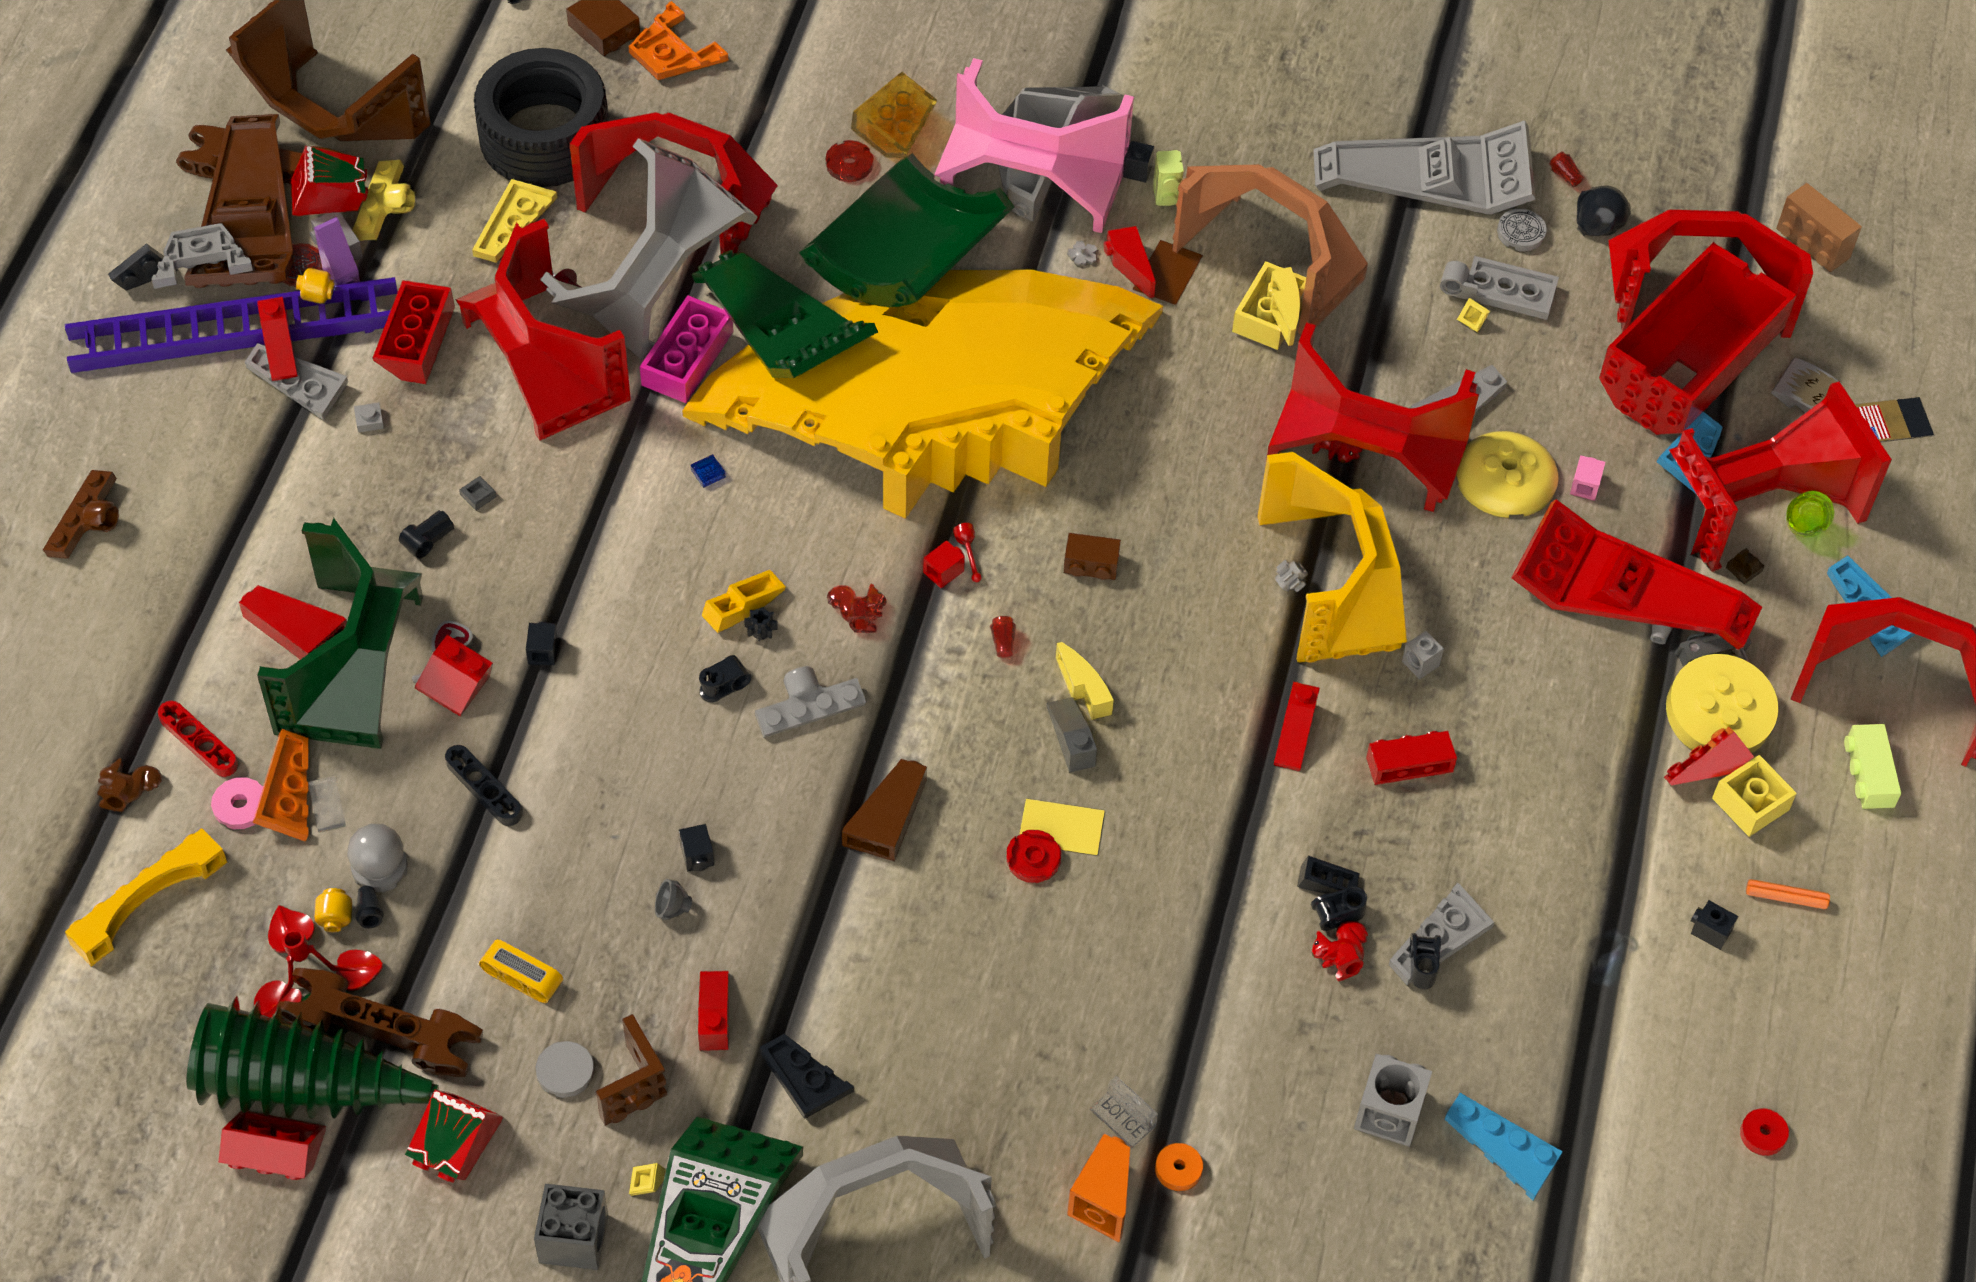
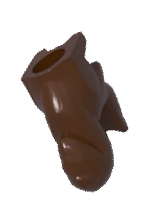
M119 758L116 762L103 768L99 773L100 778L98 782L104 784L100 786L97 795L103 797V800L99 803L100 808L122 812L129 803L137 800L144 791L149 792L154 788H158L163 779L161 772L153 766L144 765L136 768L132 775L124 774L123 762Z

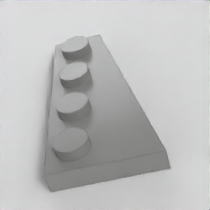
M257 343L245 361L246 368L324 420L348 384L347 376L295 357L298 377L272 381L266 348L264 345Z
M1493 365L1475 374L1474 383L1478 384L1476 394H1479L1474 416L1482 406H1486L1506 388L1507 381ZM1461 381L1411 405L1410 408H1417L1455 395L1458 392Z

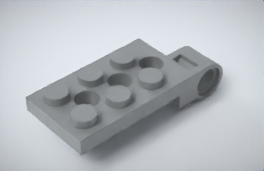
M1474 256L1471 270L1460 261L1448 262L1441 279L1440 289L1450 296L1466 300L1471 298L1478 303L1547 320L1559 277ZM1475 278H1483L1486 282H1477ZM1500 284H1507V285H1509L1511 288H1509V289H1504V288H1501L1499 285H1500ZM1524 290H1531V291H1533L1535 294H1533V295H1528V294H1525L1523 291H1524Z

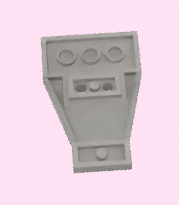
M1526 121L1481 136L1335 141L1314 149L1315 186L1319 191L1339 184H1346L1489 215L1536 200L1529 126Z

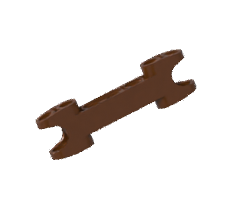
M208 125L193 126L188 137L201 148L180 152L176 159L177 165L183 171L190 174L213 179L225 128ZM311 146V147H314V148H319V149H324V150H328V151L338 152V151H335V150H332V149H328V148H323V147H318V146ZM279 149L283 182L291 184L292 176L302 153Z

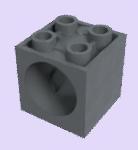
M545 1183L534 1235L539 1263L598 1270L608 1220L605 1190Z

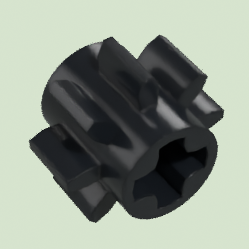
M764 607L750 610V618H744L748 637L753 636L758 641L767 638L771 639L772 630H778V621L775 620L774 611L769 613Z

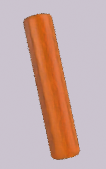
M1750 879L1746 886V894L1749 896L1827 909L1830 903V894L1753 879Z

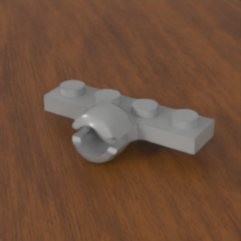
M810 666L793 669L785 674L783 681L789 699L755 710V716L763 738L864 706L866 700L858 678L833 686L822 687L819 685L814 669Z

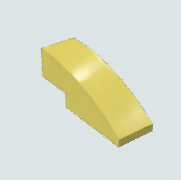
M1288 267L1272 271L1270 310L1288 346L1294 344L1297 332L1300 297L1292 268Z
M1063 642L1057 643L1056 660L1074 701L1083 698L1092 720L1112 715L1114 700L1099 674L1075 650Z

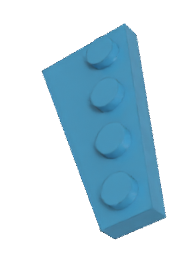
M1849 556L1829 567L1827 571L1828 577L1845 603L1892 598ZM1891 625L1868 638L1882 658L1916 634Z

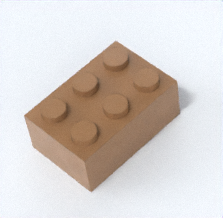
M1806 183L1787 196L1776 229L1799 248L1809 253L1819 265L1832 272L1851 258L1862 226Z

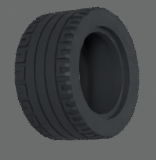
M526 49L498 60L483 74L482 78L478 81L474 93L478 138L484 159L487 160V163L493 170L506 179H513L539 187L558 186L574 181L570 142L582 126L609 121L606 91L601 76L587 61L575 54L560 49ZM535 105H558L576 113L568 123L549 130H526L509 122L510 118L517 112Z

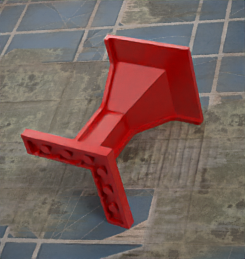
M654 112L582 126L570 142L577 210L585 213L622 160L636 151L633 145L638 138L650 142L654 138L660 137L714 157L722 179L721 185L758 217L753 224H757L764 207L769 206L772 194L778 187L774 180L731 135L672 113L660 114ZM738 222L719 234L720 255L730 250L733 253H737L738 246L747 239L752 225Z
M1669 209L1608 240L1615 303L1619 304L1617 322L1621 323L1622 332L1630 325L1644 274L1650 273V263L1673 236L1738 237L1766 276L1797 295L1786 327L1780 332L1781 338H1791L1813 277L1812 261L1809 253L1748 214H1742L1739 211Z
M545 219L530 223L523 228L516 221L495 274V283L455 299L460 306L462 323L466 329L471 327L472 322L481 319L505 355L532 416L535 435L539 441L631 401L625 336L620 330L601 338H593L537 321L523 303V300L546 291L548 286L541 281L546 272L553 276L547 231L549 225Z
M1306 322L1298 342L1291 390L1269 443L1267 455L1280 454L1283 449L1336 440L1396 458L1425 485L1428 492L1424 509L1434 512L1437 503L1442 504L1443 499H1448L1469 439L1479 394H1476L1478 384L1474 383L1476 372L1466 369L1458 392L1451 397L1417 408L1396 405L1346 389L1312 347L1316 325Z
M1840 381L1830 384L1825 398L1769 440L1709 458L1704 456L1693 439L1695 431L1693 428L1682 432L1678 447L1669 449L1706 509L1690 555L1700 552L1702 561L1707 563L1712 572L1722 568L1720 559L1738 512L1735 502L1775 489H1784L1841 504L1849 510L1856 523L1859 524L1867 521L1892 461Z
M1901 597L1828 605L1790 700L1801 703L1817 664L1893 625L1959 650L1976 705V628L1973 624ZM1976 724L1961 763L1964 767L1967 766L1970 758L1976 759Z

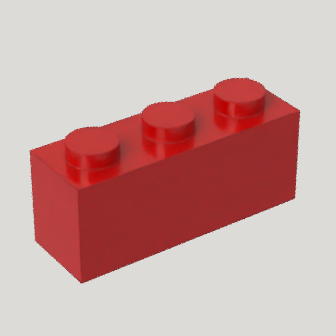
M1431 731L1424 735H1406L1399 739H1381L1374 743H1369L1366 759L1374 785L1452 773L1457 756L1448 731Z

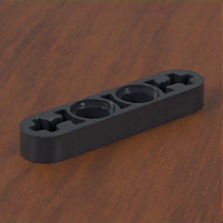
M453 745L449 747L445 753L448 769L499 823L505 826L517 824L522 817L519 802L465 746ZM453 757H462L465 767L463 768L459 760L456 759L453 761ZM472 772H480L482 774V777L477 781H470L467 778ZM490 789L499 791V795L494 799H488L484 796L485 792ZM504 802L505 808L509 811L513 810L514 814H504L503 806L501 804Z

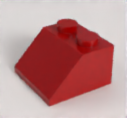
M446 635L431 655L415 685V689L458 716H461L490 678L493 662L451 636Z

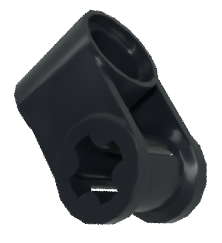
M730 655L700 672V696L707 702L719 701L721 698L745 688L750 683L752 676L737 656Z
M1349 887L1315 898L1311 902V907L1314 911H1317L1321 930L1329 931L1339 927L1343 922L1361 920L1365 915L1367 894L1359 887ZM1354 902V903H1357V904H1359V905H1358V906H1351V905H1349L1348 903Z
M1411 933L1409 957L1411 958L1410 978L1413 985L1417 988L1429 989L1435 984L1440 966V935H1435L1433 938L1417 936L1416 933Z

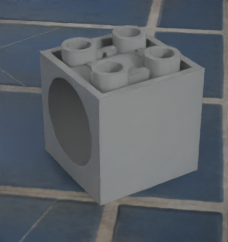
M1376 1054L1360 1103L1354 1129L1410 1147L1432 1071L1419 1064H1408L1399 1061L1391 1055ZM1387 1089L1404 1093L1410 1103L1404 1105L1390 1104L1383 1100L1378 1093Z

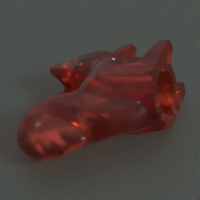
M874 584L869 585L867 596L856 597L855 591L847 585L835 586L827 594L828 604L832 605L834 609H840L842 618L849 623L850 628L855 633H875L877 631V626L872 621L883 616V613L878 610L883 609L887 600L874 587Z

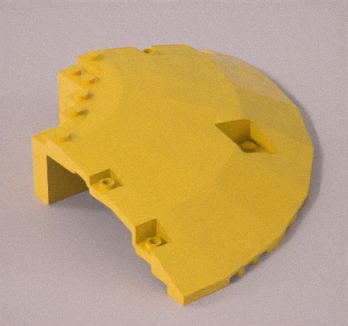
M949 270L917 302L901 307L872 305L843 293L822 304L847 320H852L853 323L862 320L864 323H875L878 333L795 378H772L750 345H747L708 375L684 407L682 413L683 417L702 426L709 422L724 430L731 426L749 434L759 425L782 431L812 446L824 443L837 447V451L883 471V509L906 519L930 483L954 493L965 475L989 485L1000 467L1047 487L1058 470L1061 431L1085 397L1086 391L1092 384L1098 383L1113 359L1123 348L1130 351L1137 339L1141 340L1148 328H1153L1163 312V306L1118 286L1036 270Z

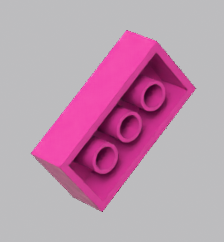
M687 296L640 365L641 386L687 403L734 332L733 321L725 310Z

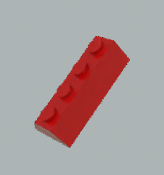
M402 280L372 357L373 361L402 381L427 384L455 309L451 287Z

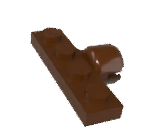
M90 471L44 546L43 551L47 557L69 559L86 531L109 532L115 529L119 522V510L116 506H113V502L104 501L117 479L113 472Z

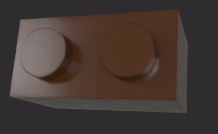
M1069 533L1063 573L1073 576L1096 577L1101 580H1116L1121 540Z

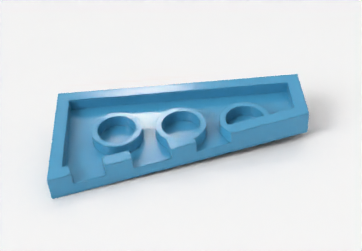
M1459 1093L1445 1116V1120L1472 1145L1475 1144L1485 1153L1484 1156L1492 1164L1495 1162L1505 1171L1506 1177L1514 1184L1517 1182L1532 1201L1536 1198L1563 1152L1462 1093Z

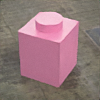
M1580 455L1570 494L1595 501L1605 462Z

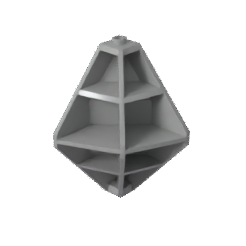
M1105 86L1023 88L1002 115L1054 128H1063L1117 111L1122 103L1123 95ZM998 165L1004 193L1015 206L1011 211L1020 217L1034 221L1052 180L1046 176Z

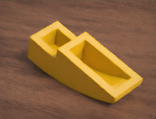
M771 570L764 571L729 585L727 593L707 600L702 617L719 633L743 621L744 618H748L750 610L766 606L780 595L786 586Z

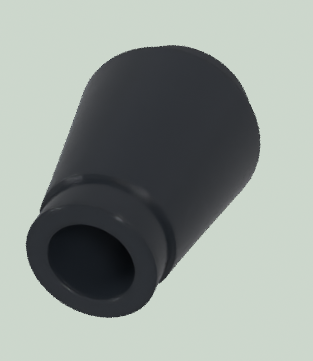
M362 886L358 889L355 918L361 927L375 928L381 924L384 912L372 886Z

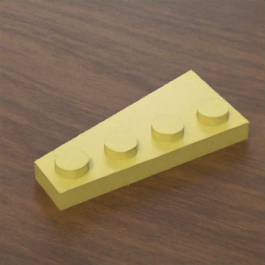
M511 179L472 249L473 256L496 263L505 252L516 221L521 228L535 222L557 199V192Z

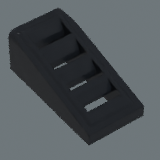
M1308 855L1301 865L1297 887L1331 894L1349 887H1358L1360 873ZM1322 874L1326 875L1325 880L1321 879ZM1333 877H1337L1336 884L1332 882ZM1344 879H1348L1347 887L1343 886Z

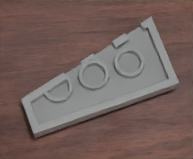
M1457 883L1452 888L1450 894L1437 905L1436 910L1429 918L1427 917L1415 933L1421 937L1434 938L1435 935L1441 936V963L1492 929L1494 921L1464 888ZM1410 937L1389 962V966L1406 985L1411 983Z

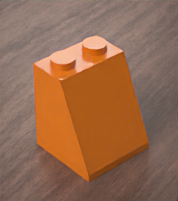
M1104 1134L1070 1189L1067 1215L1120 1242L1126 1214L1130 1147L1122 1139Z

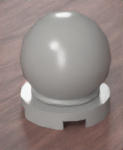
M368 824L359 828L353 834L349 841L347 857L351 864L350 868L355 883L361 886H372L375 892H386L394 889L397 886L396 883L402 879L403 875L406 876L408 862L403 851L404 845L395 830L385 824Z

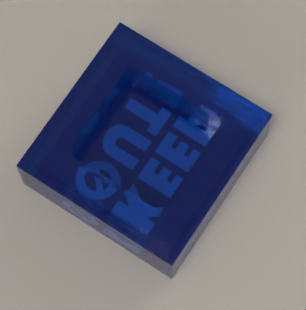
M713 454L690 465L692 473L703 488L726 478L724 469Z

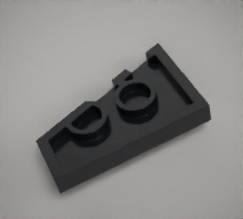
M786 1034L759 1047L760 1054L804 1119L854 1092L852 1084L847 1080L844 1082L836 1076L831 1068L827 1065L823 1066L811 1057V1053Z

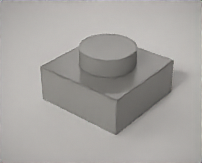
M379 402L354 406L358 433L384 429Z

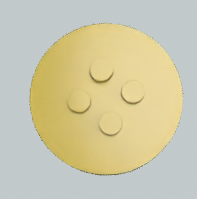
M1711 654L1692 660L1679 671L1667 695L1666 712L1672 730L1679 740L1691 750L1699 745L1704 746L1712 740L1711 736L1719 729L1730 727L1749 751L1754 753L1765 743L1776 724L1778 701L1770 681L1757 667L1735 656Z

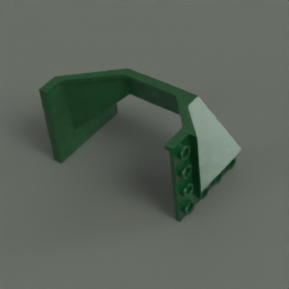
M334 517L331 526L323 523L304 522L302 534H305L317 587L355 593L346 626L340 633L288 668L277 669L260 666L257 677L273 734L279 735L281 730L285 729L307 737L309 740L381 749L383 743L381 714L388 652L403 600H414L415 605L421 606L423 599L420 584L422 573L371 567Z

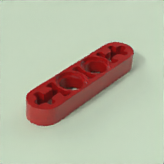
M166 701L160 705L158 716L161 724L216 775L228 777L236 772L238 763L233 751L180 703ZM169 712L171 714L176 713L179 721L176 723V720L171 715L167 716L166 714ZM187 726H194L196 728V731L191 735H183L181 733ZM205 742L213 743L214 746L211 750L206 752L199 750L201 744ZM218 754H219V757H220L224 762H228V761H229V764H228V765H225V764H221V765H220L219 760H218V758H217Z

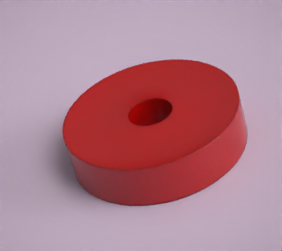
M1760 1108L1746 1115L1740 1127V1136L1742 1142L1750 1151L1758 1155L1770 1156L1783 1149L1789 1137V1128L1780 1114L1770 1109ZM1761 1129H1764V1130H1766L1769 1134H1768V1135H1764V1134L1761 1133L1760 1130H1761Z

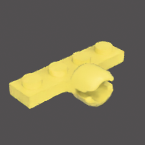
M401 160L378 161L368 188L367 199L365 202L363 201L352 230L359 241L377 240L387 214L408 213L415 207V192L410 189V185L405 183L398 184L404 168Z

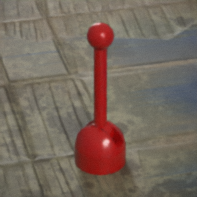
M961 523L954 527V536L958 543L966 547L973 573L971 579L977 583L981 581L982 576L977 571L970 545L975 538L974 526L971 523Z

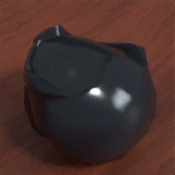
M1609 185L1592 187L1587 191H1582L1577 201V230L1583 236L1612 235L1627 222L1631 214V205L1620 190Z

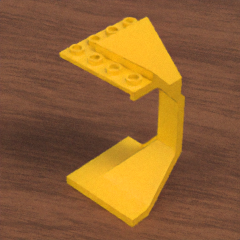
M1288 452L1267 455L1257 516L1259 525L1342 514L1351 515L1363 559L1342 588L1306 594L1307 604L1297 652V662L1312 663L1321 659H1340L1344 656L1367 655L1371 652H1391L1400 649L1402 643H1407L1401 572L1382 506L1362 489L1352 490L1296 453Z

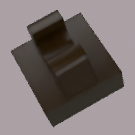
M1745 548L1727 562L1726 569L1745 585L1763 572L1764 565Z

